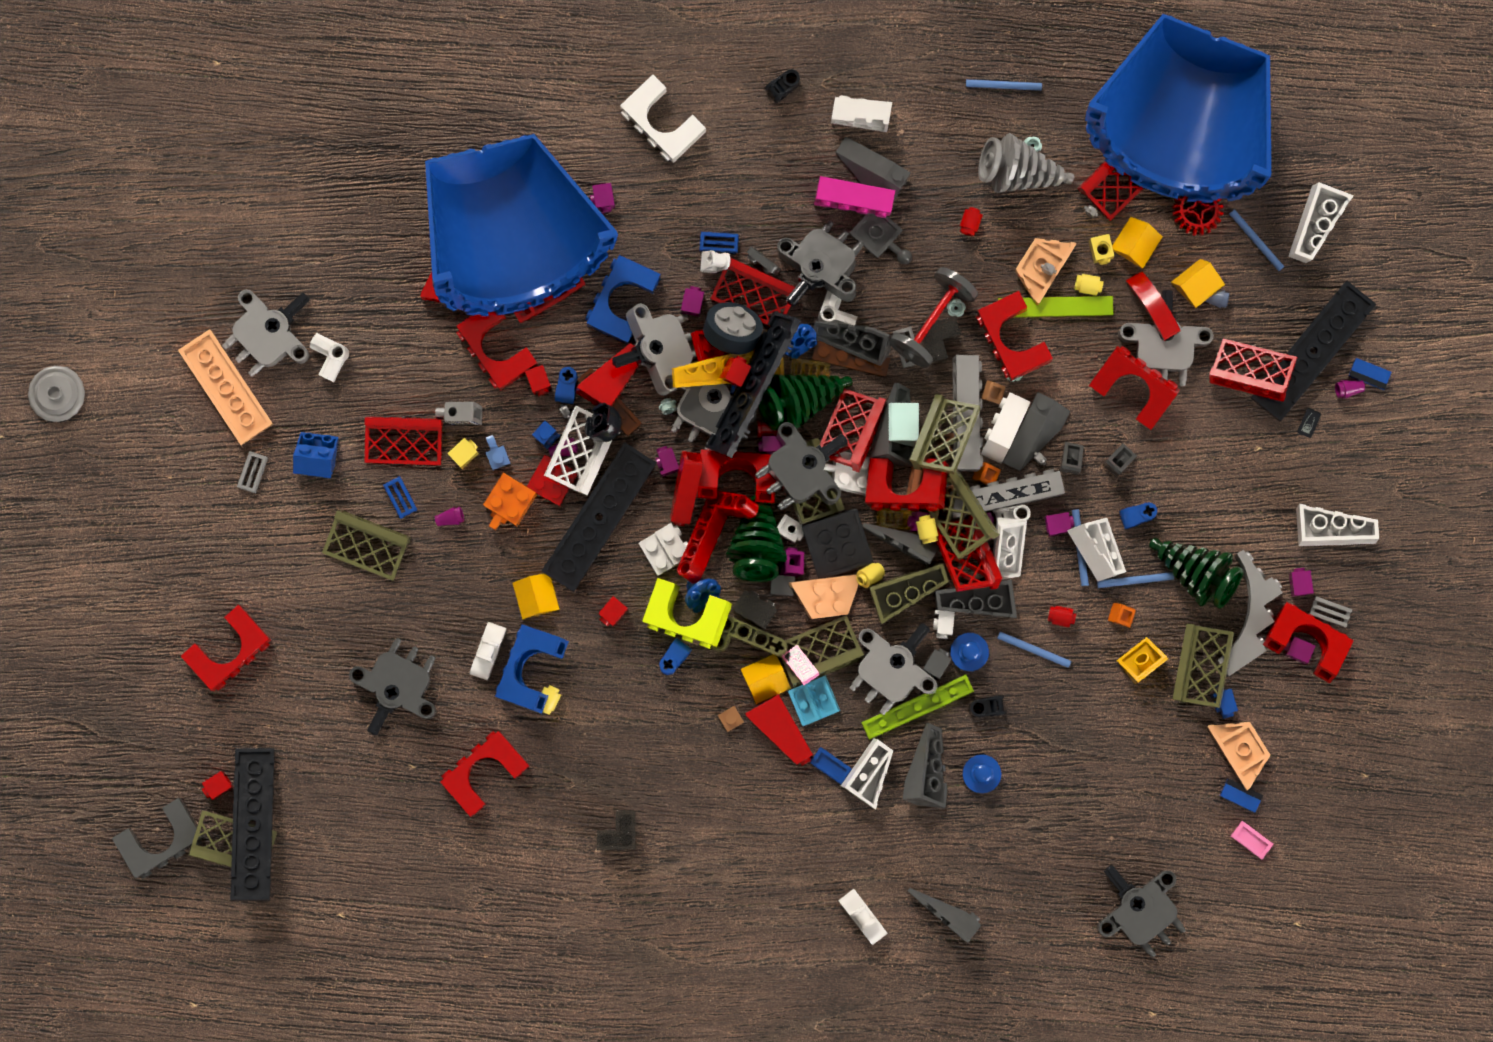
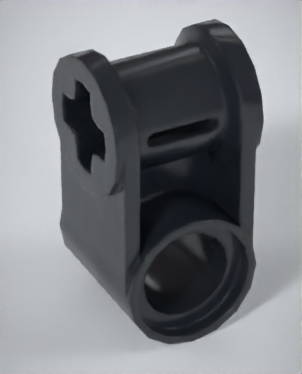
M789 69L768 83L764 89L769 91L774 98V102L778 103L800 85V75L796 70ZM793 75L797 80L795 83H788L786 81L787 77Z
M1004 695L972 701L968 707L969 714L976 718L1007 714L1004 711L1003 705ZM975 703L981 704L983 708L980 714L975 713L973 710Z

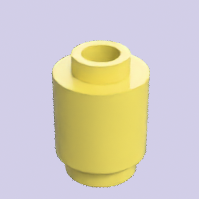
M1087 274L1077 275L1074 290H1079V293L1097 296L1098 292H1102L1103 281H1100V277Z
M930 515L919 517L916 525L922 544L938 541L937 536L939 535L935 518H931Z
M871 563L857 572L856 580L860 586L868 588L882 580L885 570L880 563Z
M551 685L548 688L544 687L541 692L548 695L543 712L550 715L551 711H554L561 697V694H559L560 690Z

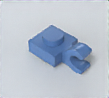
M493 435L486 437L490 451L485 453L492 470L511 464L504 446L498 447Z

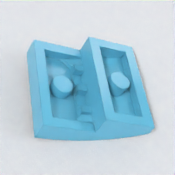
M826 675L804 686L801 685L788 691L802 726L840 711Z

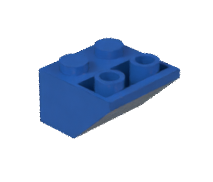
M301 432L293 455V473L331 478L335 467L338 437Z

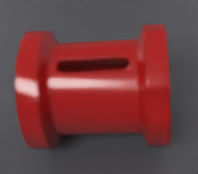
M761 421L757 423L758 438H761V436H777V430H771L766 423H761Z

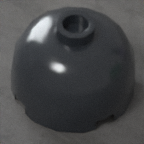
M601 403L594 407L592 410L594 414L586 420L585 433L595 441L601 443L609 442L620 434L622 417L614 407L606 403Z

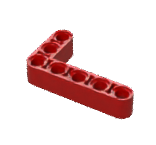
M717 491V499L707 498L678 565L677 573L690 583H697L705 571L727 516L751 519L758 513L759 506L742 494Z

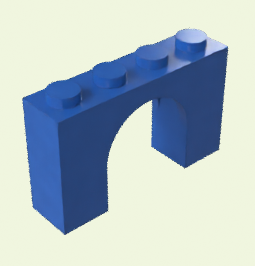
M619 255L617 259H613L610 265L612 271L609 276H605L601 285L604 288L601 293H597L593 301L595 307L593 311H588L585 320H587L588 327L628 345L632 340L633 333L628 321L617 317L610 310V295L616 288L622 285H634L653 294L660 281L661 274Z
M522 624L517 632L514 647L510 651L508 663L503 669V676L496 688L495 697L542 714L548 695L530 689L525 685L522 678L523 666L529 657L537 653H545L562 659L569 641Z

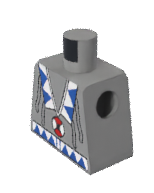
M445 402V408H436L435 416L436 419H444L445 422L451 425H482V406L475 402Z

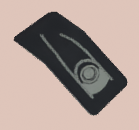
M1307 408L1297 432L1311 438L1321 413Z

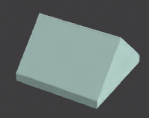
M889 403V441L915 447L919 437V403Z

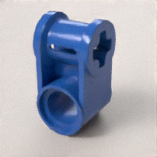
M564 367L559 373L555 402L574 405L577 373L571 367ZM570 371L573 378H569V381H566L563 375Z
M1148 502L1120 510L1119 514L1124 529H1129L1153 520L1158 511L1156 505ZM1146 507H1148L1149 510H1153L1151 516H1148V514L1143 513L1146 510Z
M676 638L660 660L661 672L665 675L675 673L681 663L688 657L692 648ZM671 661V665L673 668H668L667 670H665L664 663H669Z

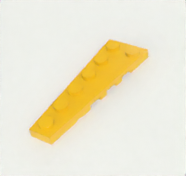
M755 349L746 354H726L672 368L673 387L730 384L719 378L729 357L736 358L740 356L746 359V364H748ZM783 358L775 374L784 375Z

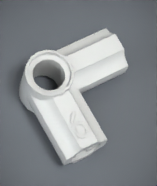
M827 290L818 315L819 321L855 325L857 316L838 310L842 300ZM823 312H830L832 314V318L826 319L823 316Z
M316 333L310 342L309 348L327 356L319 375L335 382L344 361L349 357V350L342 344ZM342 348L343 354L336 358L335 351Z

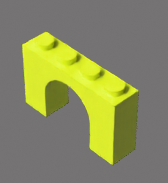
M657 578L642 622L648 624L647 628L658 631L659 628L665 630L664 634L675 637L676 634L681 635L682 640L693 643V640L699 641L700 646L708 649L711 646L717 647L732 603L709 595L700 620L691 626H679L673 616V607L680 586Z

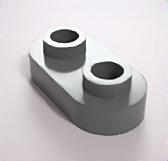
M752 246L747 251L749 256L747 258L754 264L759 262L764 266L762 270L768 275H777L780 272L781 268Z

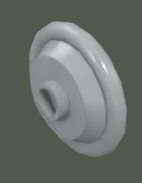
M56 365L44 368L37 373L31 381L28 391L30 406L34 412L44 420L53 422L68 420L77 414L83 405L85 396L83 382L77 373L67 367Z

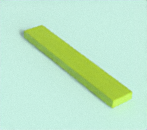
M1113 296L1043 297L1039 305H1036L1032 298H1023L1027 305V311L1013 318L1113 316Z
M964 675L937 687L936 692L933 694L924 693L890 709L885 715L878 714L861 722L870 740L973 693L974 690L967 675Z

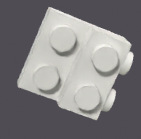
M672 523L638 543L657 576L680 563L688 544L687 541L682 542L679 537L682 535L677 525L673 526Z

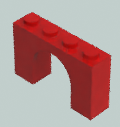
M1020 291L977 311L978 316L976 317L979 326H983L986 331L984 336L988 344L992 343L995 349L992 351L997 361L1000 360L1003 365L1001 370L1004 377H1009L1010 381L1034 371L1053 360L1045 341L1028 350L1017 352L1008 349L1000 339L1001 326L1007 320L1027 311V305Z
M488 312V316H481L480 314L470 316L457 325L459 331L456 333L462 342L467 341L469 344L467 349L472 357H478L480 360L478 365L483 373L486 371L489 373L491 378L488 380L494 389L498 387L500 391L525 375V371L538 366V363L527 347L504 361H495L487 357L482 348L483 338L490 329L504 321L506 317L504 314L496 315V312Z
M1117 345L1089 386L1102 396H1105L1115 381L1123 375L1133 374L1144 379L1148 384L1150 397L1136 417V420L1152 430L1180 389L1177 388L1178 385L1173 381L1164 379L1158 370L1147 367L1145 361L1130 355L1131 352L1127 348Z
M701 449L703 468L697 498L717 499L719 478L728 471L742 470L749 473L756 482L755 502L774 503L775 492L771 494L766 492V489L776 482L772 475L768 473L759 479L755 477V474L767 465L771 454L735 452L733 457L730 458L711 450Z
M870 458L865 503L872 510L880 511L882 508H889L893 511H900L901 508H907L910 511H919V509L937 511V509H944L948 473L924 468L923 479L918 489L908 495H897L892 490L894 464L888 458ZM927 459L926 462L932 463L937 459ZM946 461L942 462L943 466H949Z
M1286 602L1280 609L1263 645L1280 654L1293 633L1304 632L1310 634L1318 641L1322 651L1320 661L1313 674L1331 683L1337 676L1354 640L1346 634L1333 629L1329 624L1319 621L1313 615L1298 609L1297 606Z
M237 605L224 617L241 638L240 653L233 661L226 664H218L196 643L181 655L182 659L211 691L221 690L227 684L225 681L228 678L237 676L244 664L249 665L255 659L254 655L259 651L262 653L270 646L269 642L271 639L241 605Z
M492 731L485 738L487 741L482 746L480 744L476 745L471 750L472 754L468 758L464 756L456 763L458 767L453 771L449 769L441 776L443 780L440 783L470 817H473L486 805L474 791L469 780L470 770L477 761L484 758L496 759L514 779L530 767L500 731L497 733Z

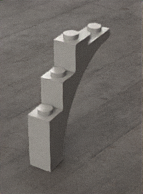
M1244 549L1237 553L1235 557L1244 571L1243 574L1247 584V614L1243 628L1232 645L1226 677H1229L1267 651L1263 645L1264 640L1260 636L1257 637L1256 634L1275 622L1273 620L1274 614L1269 608H1265L1264 605L1283 593L1281 591L1282 586L1277 579L1271 577L1266 581L1264 580L1265 575L1259 567H1255L1252 555L1248 551L1245 552ZM1223 655L1215 661L1217 665L1224 662Z

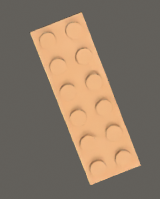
M210 329L178 350L241 446L273 425Z

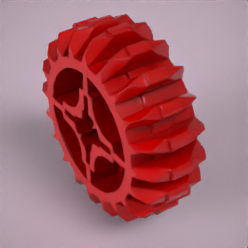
M1180 196V198L1174 199L1178 203L1172 205L1173 209L1178 210L1172 213V216H1178L1174 222H1181L1182 224L1179 226V229L1185 226L1187 228L1185 230L1186 234L1190 230H1192L1193 236L1196 235L1197 231H1199L1200 236H1203L1204 230L1209 234L1211 228L1216 229V223L1222 221L1219 217L1223 216L1224 212L1219 210L1224 206L1223 204H1217L1221 199L1213 200L1210 204H1204L1201 201L1192 202V206L1187 209H1183V204L1188 197ZM1196 206L1202 209L1200 214L1194 212ZM1213 211L1211 220L1203 224V214ZM1185 215L1193 217L1197 224L1191 223Z

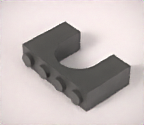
M177 798L162 807L174 829V840L166 851L153 854L145 850L132 828H128L112 838L135 878L141 877V879L150 876L152 874L151 870L156 867L158 869L165 867L169 864V859L173 857L177 859L185 854L184 850L191 847L197 823L182 798ZM204 835L198 837L196 845L202 844L201 840L205 838Z

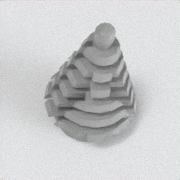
M1011 133L1006 134L1001 141L995 137L989 138L983 147L979 160V179L985 183L992 181L994 192L997 193L1005 192L1006 190L1008 192L1015 191L1016 189H1033L1040 186H1059L1062 182L1072 184L1075 179L1073 173H1065L1062 166L1058 164L1056 166L1055 162L1050 159L1045 160L1044 154L1037 152L1035 148L1028 146L1024 141L1018 140Z

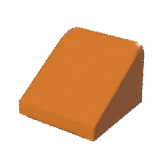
M983 462V466L974 473L972 479L986 485L996 482L1001 469Z
M1113 603L1108 621L1130 628L1136 610L1123 604Z

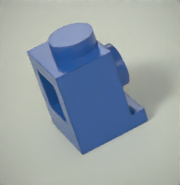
M546 421L532 434L547 450L560 437L557 431Z
M1232 688L1223 691L1220 708H1215L1217 713L1220 712L1223 719L1234 716L1233 712L1238 711ZM1216 693L1210 694L1211 698L1215 697L1217 699Z

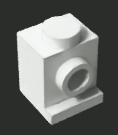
M785 514L777 528L782 537L795 544L797 540H802L804 536L803 529L799 522ZM794 526L795 532L790 533L788 527Z
M934 611V615H938V619L934 618L933 630H936V638L948 639V636L953 635L955 612Z

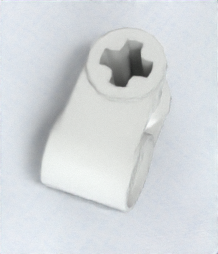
M710 250L701 254L700 271L703 273H717L727 270L730 265L729 253L719 254Z
M1026 505L992 510L996 516V521L997 517L1002 518L1001 514H1003V518L1025 521L1030 517V509ZM1024 509L1027 512V517L1024 519L1018 518L1016 511Z

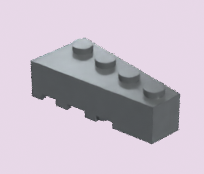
M1011 579L1001 580L998 588L992 590L989 587L957 592L955 587H948L934 591L937 610L1017 618Z

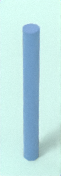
M966 79V87L1042 90V83Z
M1234 209L1229 214L1278 271L1283 269L1285 266Z
M1079 509L1071 510L1074 526L1077 527L1081 525ZM1076 546L1081 586H1088L1086 561Z
M1170 572L1097 581V588L1174 580V575Z
M1000 632L997 639L1067 668L1071 664V661L1003 632Z

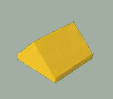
M1130 217L1112 245L1114 252L1143 269L1163 236L1149 223Z
M1199 259L1171 282L1195 309L1225 285L1212 264L1203 259Z
M546 574L533 575L513 582L522 620L560 610L551 577Z
M1146 637L1120 657L1117 662L1134 684H1137L1167 661L1168 658Z
M771 655L741 669L756 704L791 689L777 656Z

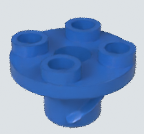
M800 324L798 326V330L791 340V345L794 347L793 349L789 348L792 351L790 353L785 352V355L790 356L792 359H797L816 346V331L811 325Z
M701 577L697 583L687 582L685 603L694 613L705 609L709 595L720 598L721 586L714 579L703 580Z
M964 633L953 641L950 655L953 663L961 670L975 671L987 662L989 648L986 641L980 635Z
M976 755L970 758L964 765L963 780L970 790L976 793H988L998 786L1001 780V768L994 758L988 755Z

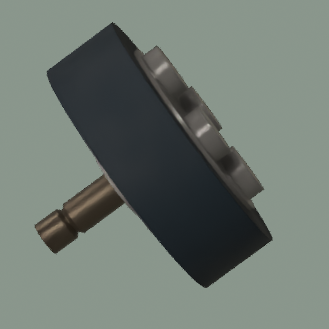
M731 302L714 305L708 311L703 327L704 336L712 346L720 351L738 355L753 351L757 347L763 331V323L753 310L744 305Z

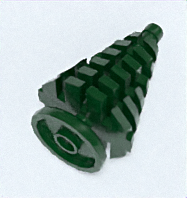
M774 374L770 386L767 387L764 397L759 403V409L765 423L771 430H778L779 426L785 422L793 424L798 429L809 418L815 416L818 411L824 409L826 404L834 401L835 396L839 397L843 393V388L851 387L853 382L850 376L840 379L838 376L833 375L828 378L826 375H818L817 377L815 375Z
M755 495L750 498V499H751L752 501H754V502H755ZM755 502L759 506L758 513L751 519L741 518L740 526L737 527L735 536L730 543L731 546L726 552V558L735 563L733 565V574L736 577L752 582H764L773 580L778 576L777 564L783 565L787 560L785 550H783V542L780 539L777 523L773 517L774 513L770 507L771 503Z
M1153 538L1150 541L1149 547L1158 551L1157 555L1161 561L1166 559L1165 566L1169 570L1173 569L1172 573L1177 579L1181 577L1180 583L1185 589L1188 587V593L1195 597V601L1200 607L1204 606L1214 597V606L1218 609L1223 608L1237 590L1244 571L1240 567H1233L1230 570L1229 567L1233 561L1232 553L1226 552L1221 554L1218 550L1208 552L1209 550L1203 547L1197 550V547L1192 545L1185 549V544L1176 543L1173 547L1172 541L1162 543L1157 538Z

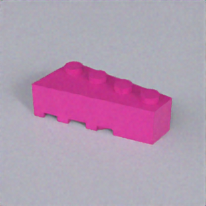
M820 176L814 205L845 211L851 210L860 214L872 213L877 217L886 218V216H890L895 190Z

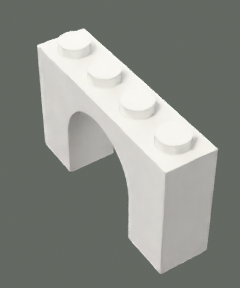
M652 75L620 105L621 115L627 121L631 119L635 123L634 128L640 134L644 133L648 137L647 141L654 148L657 146L661 150L660 154L666 161L671 160L674 163L706 132V128L694 115L689 117L673 132L662 133L652 128L647 119L649 109L667 92L666 87Z

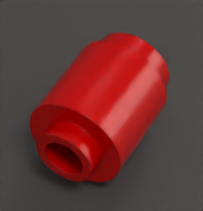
M973 207L965 209L959 225L961 228L960 233L974 237L975 233L978 232L983 217L979 209Z
M1057 605L1055 607L1050 606L1048 621L1054 625L1070 628V624H1075L1077 613H1073L1074 609Z

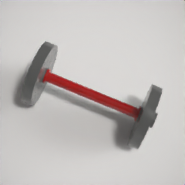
M944 267L938 268L934 276L947 292L914 340L901 333H894L889 339L890 345L901 356L924 368L930 366L933 357L920 343L951 298L955 296L963 301L973 302L978 296V291L967 279L955 271Z

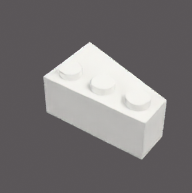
M842 95L835 97L831 123L887 132L892 102L851 99L848 96Z
M1009 393L1007 399L1002 398L998 407L1001 408L1000 414H995L991 422L994 424L993 429L989 428L984 437L987 441L981 455L1002 464L1029 407L1030 401L1013 393Z
M1107 518L1088 522L1067 530L1098 582L1126 572Z
M873 738L841 786L870 807L876 809L893 750L878 739Z

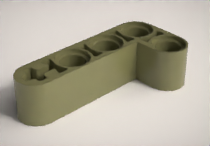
M728 616L727 620L731 621V627L728 630L723 629L721 638L724 640L721 647L711 646L716 652H723L728 648L731 639L735 638L777 657H782L789 650L788 644L782 638ZM748 628V636L740 637V630ZM761 635L767 638L766 643L763 645L757 644V638ZM771 639H773L772 643L775 645L782 643L784 649L777 652V649L771 646Z

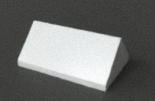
M997 517L996 529L1000 535L994 539L993 556L1001 573L1002 580L1021 575L1027 525L1025 520Z

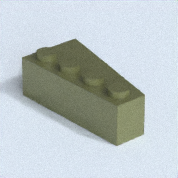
M938 563L871 585L868 588L879 621L883 624L923 597L945 585L949 580L943 563Z

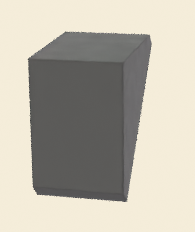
M1065 442L1059 471L1076 475L1081 472L1083 445Z
M1123 443L1103 465L1117 478L1137 455Z

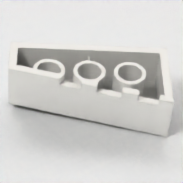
M1319 182L1313 185L1288 257L1304 263L1313 260L1324 243L1325 238L1333 229L1334 224L1354 195Z
M1299 504L1296 508L1299 546L1376 544L1379 540L1378 520L1347 515L1343 514V512L1323 510V508L1309 507L1304 504Z

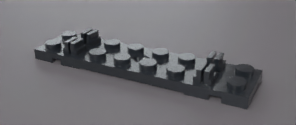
M1346 280L1286 353L1296 356L1297 361L1284 402L1254 394L1250 398L1281 422L1376 306V303ZM1312 347L1317 349L1316 354L1310 352ZM1287 360L1279 362L1282 370L1291 364V361ZM1277 366L1273 369L1270 375L1279 372ZM1282 375L1273 379L1276 384L1284 385L1285 379Z
M773 312L767 324L770 327L767 332H763L748 363L751 368L742 386L736 387L716 425L718 428L716 434L711 435L706 445L707 449L732 458L737 451L741 439L748 438L744 433L750 434L751 431H748L747 427L754 417L755 411L762 401L773 375L779 367L785 352L790 353L792 351L789 349L794 347L791 345V340L797 332L801 320L780 312Z
M624 442L541 572L574 592L657 463ZM599 513L603 515V519L600 521L595 518Z
M235 748L231 902L270 901L274 748ZM255 821L256 825L254 827H250L249 822Z

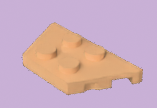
M1035 238L1015 269L1017 276L1036 305H1039L1076 246L1075 242L1064 243L1058 240L1046 241L1045 239ZM1045 263L1052 264L1055 270H1057L1056 274L1048 275L1044 273L1041 265Z
M856 574L789 582L790 587L795 591L798 596L797 599L804 606L805 612L810 619L849 614L859 584L856 580Z
M1250 722L1207 726L1245 790H1249L1270 757V753Z

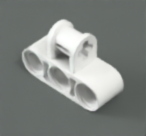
M491 622L487 623L470 670V675L488 681L507 628Z
M854 889L838 900L872 945L888 934Z

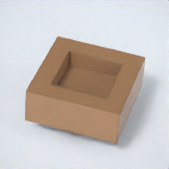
M987 380L981 399L1000 405L1006 386Z
M735 706L718 715L727 732L744 723Z

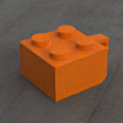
M503 473L483 504L485 508L492 511L490 516L493 519L489 527L496 531L501 523L506 524L507 521L517 527L535 500L537 493Z

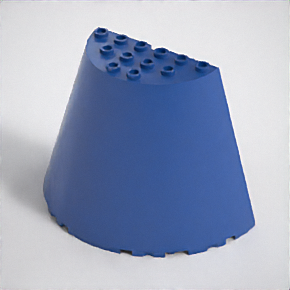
M1162 14L1090 101L1085 121H1087L1086 131L1090 134L1089 139L1095 149L1099 148L1104 154V161L1108 165L1115 167L1122 176L1125 172L1132 177L1130 181L1152 192L1178 199L1179 196L1188 197L1187 201H1202L1204 203H1212L1213 200L1227 198L1228 201L1241 199L1243 195H1251L1256 188L1260 189L1271 177L1270 55L1229 40L1226 37L1214 38L1208 30H1203L1190 23Z
M535 134L523 135L520 138L504 140L496 144H487L480 151L468 149L463 152L451 153L447 156L431 158L425 161L433 288L439 301L445 303V306L450 310H463L467 315L472 316L477 314L488 316V312H496V315H503L526 310L531 306H538L545 303L544 298L551 295L553 298H556L563 292L576 287L575 283H578L580 278L586 273L589 276L600 267V263L608 258L607 251L609 248L613 250L618 237L615 228Z

